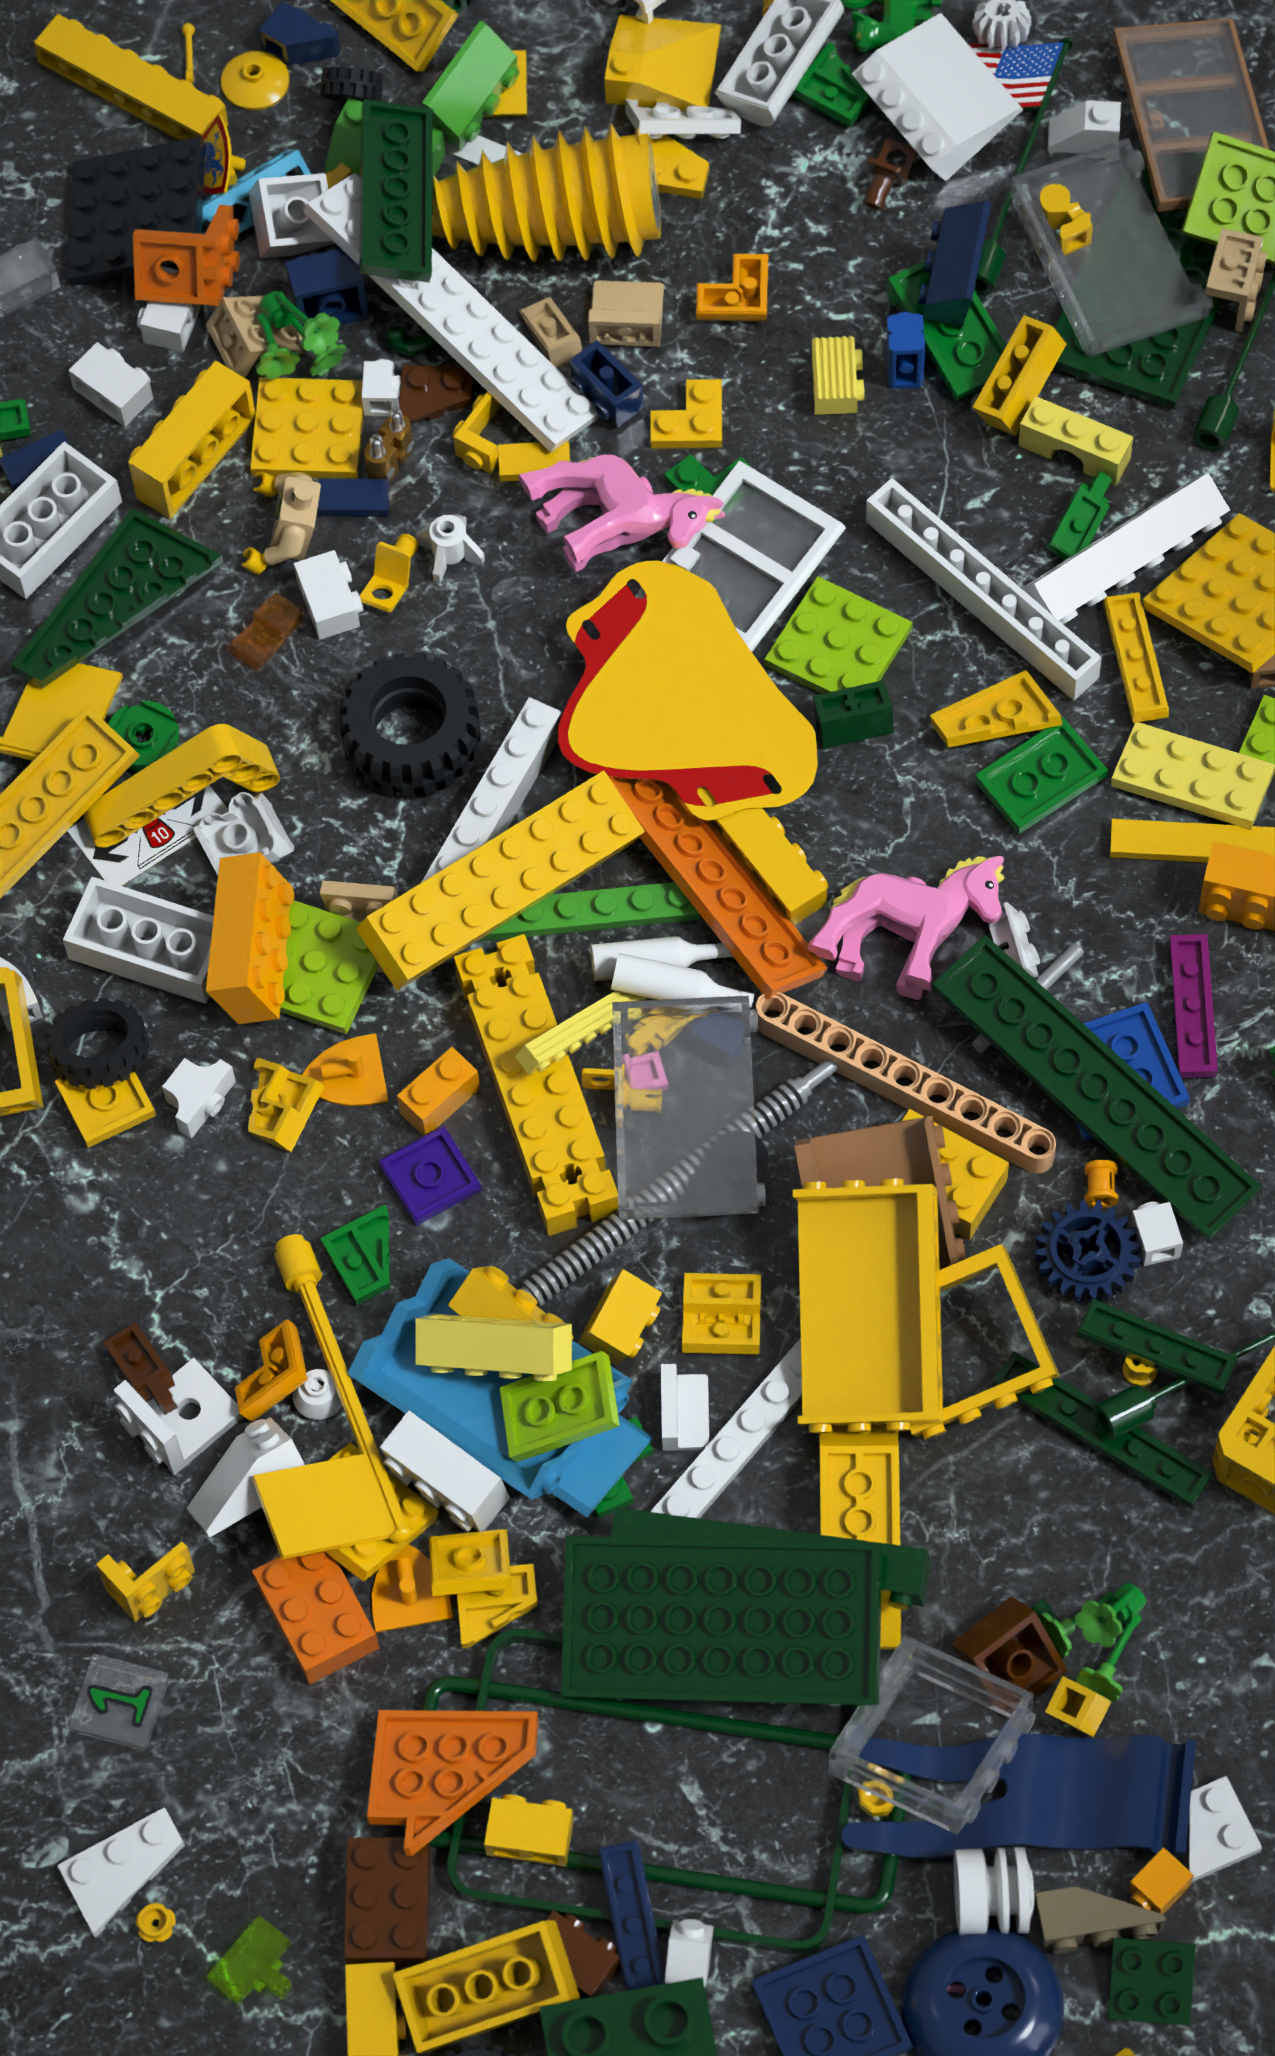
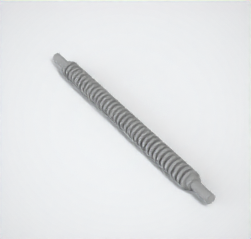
M826 1059L803 1078L798 1076L794 1080L791 1078L786 1080L784 1084L777 1087V1091L773 1090L769 1093V1096H765L762 1099V1102L759 1101L754 1105V1108L748 1109L746 1114L744 1113L739 1116V1120H734L731 1122V1126L728 1125L723 1131L718 1132L716 1138L712 1137L709 1139L708 1143L701 1145L700 1149H696L693 1152V1155H688L685 1161L682 1160L677 1164V1167L671 1168L670 1173L666 1172L662 1175V1179L658 1178L654 1181V1185L650 1184L646 1188L647 1191H641L639 1197L635 1196L631 1199V1203L627 1202L624 1204V1209L619 1208L615 1211V1214L607 1217L608 1221L603 1220L600 1223V1227H594L592 1229L593 1233H586L584 1238L576 1241L577 1245L572 1244L569 1246V1251L564 1250L561 1253V1257L556 1256L553 1259L554 1263L550 1261L545 1265L546 1269H539L537 1271L538 1275L533 1274L529 1277L530 1281L525 1280L522 1282L521 1290L531 1294L537 1300L538 1307L545 1304L544 1300L549 1301L552 1299V1294L557 1295L560 1293V1288L565 1289L568 1286V1282L573 1283L576 1280V1276L580 1277L584 1274V1270L588 1271L592 1268L591 1264L596 1265L599 1263V1258L604 1259L608 1256L607 1252L612 1253L615 1250V1246H621L623 1240L627 1241L631 1238V1235L638 1233V1228L643 1229L646 1226V1222L648 1224L651 1223L654 1217L657 1218L662 1214V1211L668 1210L670 1208L669 1205L673 1206L677 1203V1199L680 1200L685 1197V1193H690L693 1187L695 1188L697 1175L710 1149L718 1139L728 1133L738 1131L751 1133L760 1139L762 1134L765 1135L770 1129L776 1127L777 1122L781 1123L785 1120V1117H789L792 1114V1111L795 1112L800 1108V1105L806 1104L808 1102L807 1097L812 1094L811 1090L838 1070L837 1064Z

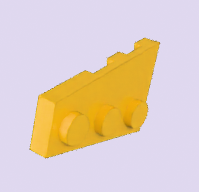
M1027 670L930 715L932 727L948 748L1062 725L1060 713Z

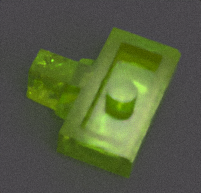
M259 1915L209 1972L206 1978L237 2006L252 1989L260 1993L265 1986L283 2000L293 1987L290 1985L291 1981L279 1972V1969L283 1966L279 1957L291 1945V1941Z

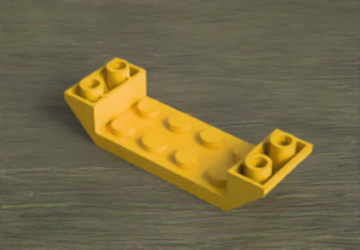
M871 1424V1431L848 1432L847 1425L832 1426L831 1433H820L821 1535L900 1545L898 1431H887L886 1424ZM881 1601L880 1649H901V1609L893 1608L888 1605V1602Z

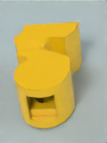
M1050 184L1044 187L1040 192L1039 219L1046 229H1060L1058 248L1060 257L1091 244L1093 225L1090 221L1091 214L1083 211L1078 202L1070 203V192L1065 186Z

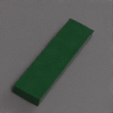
M1095 1299L1091 1300L1077 1331V1337L1221 1396L1237 1361L1235 1356Z

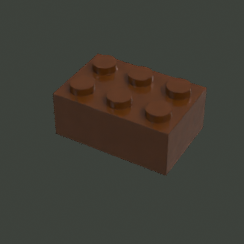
M347 1838L344 1944L346 1965L394 1962L397 1970H404L429 1961L432 1852L430 1842L413 1856H406L404 1851L405 1838Z

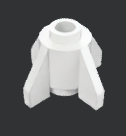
M440 516L416 533L415 539L418 541L419 546L431 549L435 557L433 580L436 582H441L447 565L458 563L464 556L465 561L481 566L485 561L484 552L466 534L467 523L465 516Z

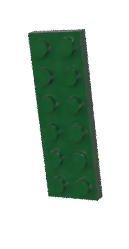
M363 100L361 107L359 274L430 282L432 275L433 109Z

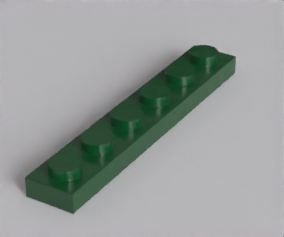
M1013 1351L993 1380L992 1387L1040 1368V1366ZM1059 1378L1052 1379L1054 1385L1044 1389L1042 1392L1032 1394L1029 1389L1016 1395L1017 1402L1190 1509H1192L1212 1479L1213 1472L1139 1427L1113 1440L1108 1439L1099 1428L1094 1416L1093 1406L1098 1402Z

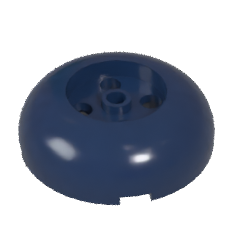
M988 1925L986 1934L959 1935L958 1928L941 1935L926 1946L917 1956L907 1973L903 1985L901 2019L913 2045V2051L917 2056H1050L1063 2027L1064 1995L1059 1977L1046 1955L1030 1940L1009 1930L1008 1934H1002L997 1926ZM995 1968L1002 1972L1003 1978L998 1983H990L985 1977V1972L988 1969ZM952 1983L963 1985L965 1988L964 1996L959 1999L950 1997L947 1991L949 1985ZM983 1996L985 2000L990 1999L991 2004L987 2007H981L977 2004L976 1998ZM1006 2005H1014L1015 2009L1019 2011L1020 2014L1016 2020L1008 2021L1004 2019L1001 2011ZM972 2020L974 2023L980 2024L982 2028L981 2033L977 2036L965 2033L964 2025L966 2022Z

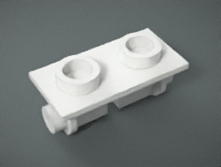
M1005 902L1006 913L1001 911V918L996 923H988L993 942L1000 948L1009 945V948L1003 951L1027 973L1037 979L1039 974L1036 965L1040 964V959L1032 943L1029 944L1026 933L1030 931L1028 920L1023 911L1018 912L1008 902Z

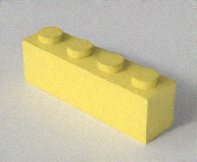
M431 1314L416 1318V1365L430 1366V1372L450 1373L454 1372V1368H464L465 1375L471 1376L487 1375L489 1370L499 1371L500 1378H521L522 1373L533 1374V1380L554 1381L557 1380V1374L572 1370V1324L446 1314Z

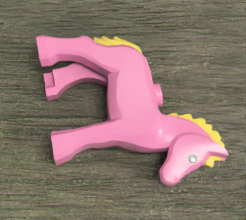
M599 455L579 462L562 460L551 467L523 473L518 476L524 491L531 501L542 498L548 491L564 487L556 497L542 504L543 509L535 512L539 524L547 535L558 529L560 521L573 509L585 505H600L603 512L602 516L563 536L564 543L566 544L563 547L567 563L575 573L584 569L586 563L597 554L611 551L621 545L645 540L652 534L670 527L668 540L672 547L677 549L684 548L689 544L692 537L702 530L708 522L725 517V513L720 510L723 506L722 500L713 497L709 493L703 494V491L688 489L682 492L679 489L672 493L653 494L651 485L646 477L642 476L639 478L624 459L615 455Z
M977 856L973 861L970 858L964 862L959 861L954 869H948L945 878L940 880L938 888L927 886L924 881L916 877H907L905 879L885 873L861 877L840 890L842 895L833 900L834 905L831 907L828 920L809 942L808 951L813 952L818 957L834 961L838 954L837 944L843 936V945L838 957L836 973L841 977L856 982L861 981L864 973V962L860 956L861 943L868 933L882 926L914 942L896 987L900 995L919 1000L924 989L931 991L932 988L930 963L935 951L958 926L967 908L970 906L987 923H996L1001 918L1002 912L998 898V883L1005 879L1004 875L1000 873L1004 869L1002 865L1004 858L996 856L985 859L984 857Z

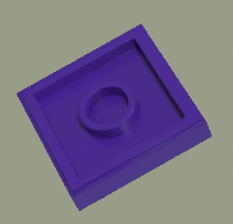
M445 1126L436 1129L378 1161L379 1167L415 1226L482 1191L480 1182Z

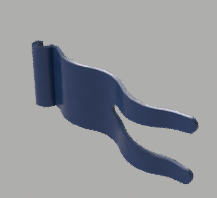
M1023 1733L989 1738L964 1745L929 1747L894 1740L861 1737L854 1742L852 1747V1755L858 1762L936 1782L973 1783L999 1780L1005 1784L1006 1792L1000 1799L954 1815L932 1820L849 1823L842 1830L841 1840L843 1845L849 1849L912 1859L954 1857L955 1849L981 1848L985 1850L1005 1846H1031L1057 1850L1141 1848L1144 1853L1153 1856L1164 1847L1175 1858L1182 1857L1186 1851L1196 1741L1186 1740V1743L1172 1744L1163 1741L1164 1737L1153 1735L1073 1738Z

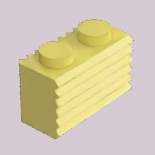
M830 336L828 338L814 337L812 339L815 415L857 413L858 401H864V380H857L856 371L863 370L862 349H855L853 336H843L841 338L837 336L834 338Z

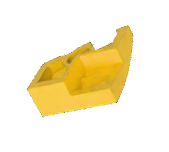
M257 1058L254 1063V1069L259 1072L258 1088L253 1089L251 1092L253 1110L249 1116L248 1132L269 1144L292 1152L324 1085L316 1079L290 1072L280 1064Z

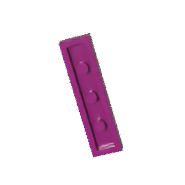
M1208 934L1170 935L1169 947L1178 1072L1181 1078L1217 1077L1218 1068Z

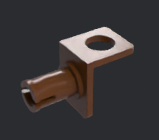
M888 138L884 142L878 159L869 157L867 163L874 177L862 201L864 205L877 211H883L892 185L905 186L918 154L912 146ZM892 151H901L905 154L906 162L901 168L886 163L887 156Z

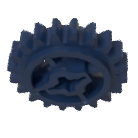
M1084 1199L1081 1200L1078 1211H1075L1071 1204L1066 1203L1065 1216H1062L1055 1210L1052 1211L1051 1221L1053 1224L1043 1222L1041 1224V1232L1044 1235L1036 1236L1035 1245L1040 1249L1035 1251L1034 1259L1037 1262H1043L1039 1266V1276L1050 1274L1047 1280V1287L1052 1288L1060 1284L1059 1297L1063 1298L1069 1291L1074 1292V1302L1077 1304L1080 1302L1083 1294L1088 1295L1089 1302H1091L1092 1299L1096 1300L1098 1293H1101L1106 1301H1110L1111 1288L1121 1294L1124 1293L1125 1283L1123 1280L1133 1282L1135 1272L1132 1269H1138L1140 1266L1141 1258L1136 1255L1141 1252V1243L1132 1242L1136 1239L1137 1229L1130 1228L1125 1230L1129 1217L1123 1216L1116 1220V1207L1113 1206L1104 1213L1101 1211L1102 1203L1099 1200L1092 1210L1088 1209ZM1081 1228H1090V1229L1085 1230V1231H1078V1232L1074 1231V1230H1076V1229H1081ZM1107 1235L1113 1240L1118 1249V1259L1110 1255L1111 1251L1107 1249L1104 1242ZM1095 1244L1094 1252L1090 1251L1081 1260V1252L1086 1253ZM1058 1245L1066 1249L1065 1253L1071 1260L1069 1268L1062 1263L1058 1256ZM1090 1273H1103L1096 1276H1086Z

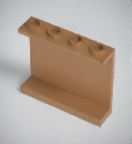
M933 1116L796 1140L794 1147L802 1189L803 1183L826 1182L827 1188H842V1181L848 1180L865 1181V1187L880 1186V1180L903 1179L904 1185L933 1184L937 1188L939 1270L966 1259L963 1238L955 1239L953 1224L959 1223L956 1200L948 1201L946 1186L952 1185L949 1163L941 1164L939 1153L940 1148H945L942 1125L934 1126Z

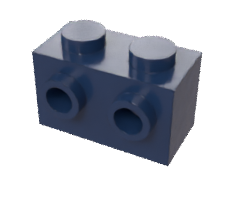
M598 340L570 359V384L581 391V396H586L593 403L596 413L603 420L609 419L618 428L644 408L643 385Z

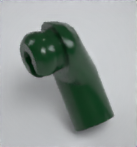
M394 326L387 332L389 347L393 351L411 357L418 356L440 346L427 332L413 337L407 335L401 326Z

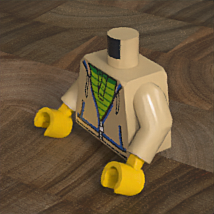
M263 471L255 474V477L262 480V483L259 487H254L253 491L271 498L277 492L278 495L270 547L266 548L263 554L252 547L247 548L243 552V556L248 560L242 563L241 566L248 571L258 575L265 570L267 564L275 565L290 559L301 561L305 559L315 527L321 488L320 483L314 482L305 473L279 474L277 477Z

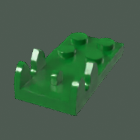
M926 260L888 278L886 284L888 300L892 306L900 305L902 312L919 313L922 315L923 305L917 304L921 284H928L930 273L924 272ZM974 291L963 327L923 319L925 350L955 401L984 387L1007 346Z

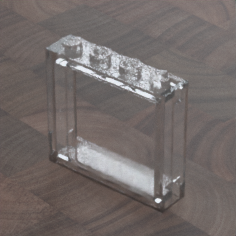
M905 1635L880 1673L879 1705L858 1706L829 1751L828 1774L958 1835L966 1821L972 1823L976 1818L981 1806V1801L979 1800L984 1792L991 1793L999 1778L1000 1772L998 1770L1002 1763L1009 1764L1018 1747L1017 1739L1021 1733L1028 1734L1036 1718V1714L1032 1713L1034 1694ZM912 1673L1009 1717V1720L956 1803L858 1757Z

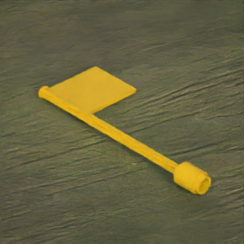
M78 663L44 688L28 681L4 736H0V753L33 761L86 706L91 708L104 721L122 681L123 674Z
M300 1234L288 1235L276 1243L274 1257L287 1290L300 1293L361 1454L253 1475L252 1481L281 1560L390 1538L394 1543H403L411 1537L412 1529L407 1527L318 1295L316 1286L322 1278L320 1267L310 1242L306 1241Z

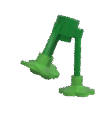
M273 291L261 299L259 309L262 313L256 319L263 328L268 347L266 348L267 353L260 357V363L256 365V371L259 375H266L268 379H276L282 374H291L296 370L295 364L300 361L297 352H290L288 348H280L279 344L275 343L270 325L281 329L291 324L303 337L301 346L306 351L311 350L316 356L314 365L309 371L312 376H323L332 367L340 363L347 347L344 344H335L338 340L337 330L340 327V322L336 317H329L326 313H320L314 319H309L287 299L282 291Z
M1123 1583L1114 1593L1108 1592L1098 1602L1093 1600L1086 1601L1082 1605V1611L1078 1612L1072 1619L1065 1618L1058 1622L1056 1619H1052L1046 1612L1039 1615V1620L1062 1659L1069 1656V1650L1072 1649L1071 1642L1067 1636L1076 1631V1626L1083 1629L1082 1633L1086 1641L1092 1644L1099 1642L1103 1647L1112 1646L1116 1641V1637L1120 1635L1107 1661L1102 1662L1098 1670L1082 1667L1076 1677L1078 1684L1112 1702H1116L1123 1688L1112 1679L1116 1671L1114 1665L1132 1631L1142 1621L1139 1612L1146 1605L1144 1594L1139 1588L1130 1583ZM1125 1622L1126 1626L1124 1627V1629H1123V1631H1122V1625H1121V1624H1123V1623Z

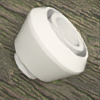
M323 1369L308 1371V1381L292 1393L294 1405L307 1418L314 1420L327 1419L335 1415L342 1407L331 1374L328 1370Z

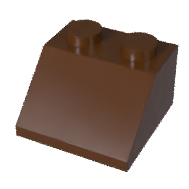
M1012 1596L950 1643L968 1675L1005 1718L1011 1716L1068 1671L1036 1612Z

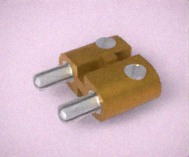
M398 408L391 409L389 412L390 416L379 428V435H372L370 442L365 448V460L369 479H389L391 481L399 471L398 461L405 463L413 451L414 440L412 439L410 421L405 415H402V411L398 410Z

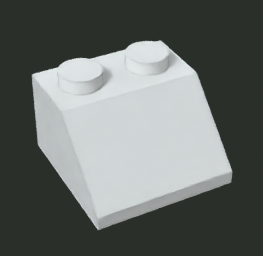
M326 173L261 178L251 187L248 192L260 259L294 256L335 243L304 213L307 203L328 190Z

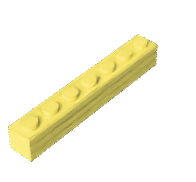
M614 991L524 1045L515 1058L529 1075L537 1070L541 1073L551 1065L550 1062L558 1063L567 1055V1052L572 1054L577 1051L583 1042L586 1045L597 1037L598 1033L604 1035L613 1027V1024L618 1026L628 1018V1015L633 1017L643 1009L641 1005L646 1000V997Z

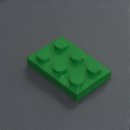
M1063 717L1061 726L1044 729L975 774V782L1015 831L1020 834L1106 778L1108 769Z

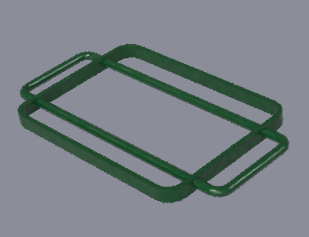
M529 1629L507 1630L499 1634L490 1643L486 1653L481 1680L461 1676H443L435 1680L425 1692L421 1710L437 1711L440 1697L446 1692L453 1691L479 1695L476 1711H486L488 1699L492 1697L849 1752L828 1892L643 1863L646 1879L825 1908L821 1929L807 1940L795 1941L713 1928L712 1942L788 1954H808L819 1949L829 1936L834 1909L868 1914L883 1909L891 1901L895 1888L899 1857L883 1854L879 1886L874 1896L864 1898L837 1893L844 1849L841 1833L848 1823L857 1764L852 1755V1747L854 1742L861 1738L864 1718L863 1705H854L855 1720L852 1737L603 1698L561 1697V1692L493 1682L492 1677L498 1654L509 1645L524 1643L562 1649L563 1635ZM897 1771L894 1779L897 1804L889 1813L888 1822L905 1821L911 1776ZM467 1812L455 1821L453 1833L442 1831L430 1841V1846L450 1849L448 1857L449 1881L453 1890L463 1900L478 1905L548 1916L554 1910L561 1916L569 1913L580 1921L613 1926L610 1911L491 1893L466 1887L457 1876L460 1851L486 1855L485 1838L463 1835ZM402 1825L404 1831L406 1832V1825ZM569 1851L566 1867L603 1873L599 1856ZM654 1918L657 1933L670 1935L673 1921Z

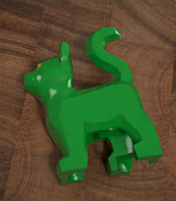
M840 0L845 8L852 10L861 9L872 1H877L882 5V22L852 11L851 17L854 21V26L848 36L850 39H853L857 51L862 54L885 46L917 27L914 24H922L934 17L931 14L932 7H941L942 0Z

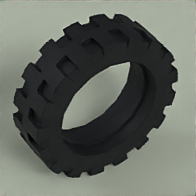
M99 998L98 1001L94 1002L88 999L81 1001V1005L76 1007L71 1005L65 1009L63 1015L58 1014L53 1019V1026H49L46 1031L47 1039H45L52 1070L56 1071L59 1079L62 1081L68 1080L69 1085L74 1087L85 1085L86 1089H96L97 1085H103L105 1088L113 1086L115 1081L120 1080L123 1082L130 1078L129 1074L132 1071L137 1072L142 1067L141 1061L146 1060L148 1056L147 1048L149 1047V1042L142 1016H138L136 1008L131 1005L127 1007L124 1001L117 999L115 1002L109 1001V998ZM111 1029L121 1032L126 1036L121 1046L108 1054L98 1057H82L72 1054L68 1050L74 1040L85 1033L95 1030Z

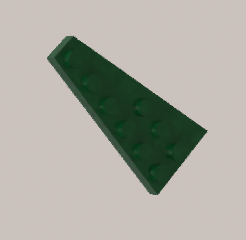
M132 508L11 664L12 672L44 688L223 563L222 555Z

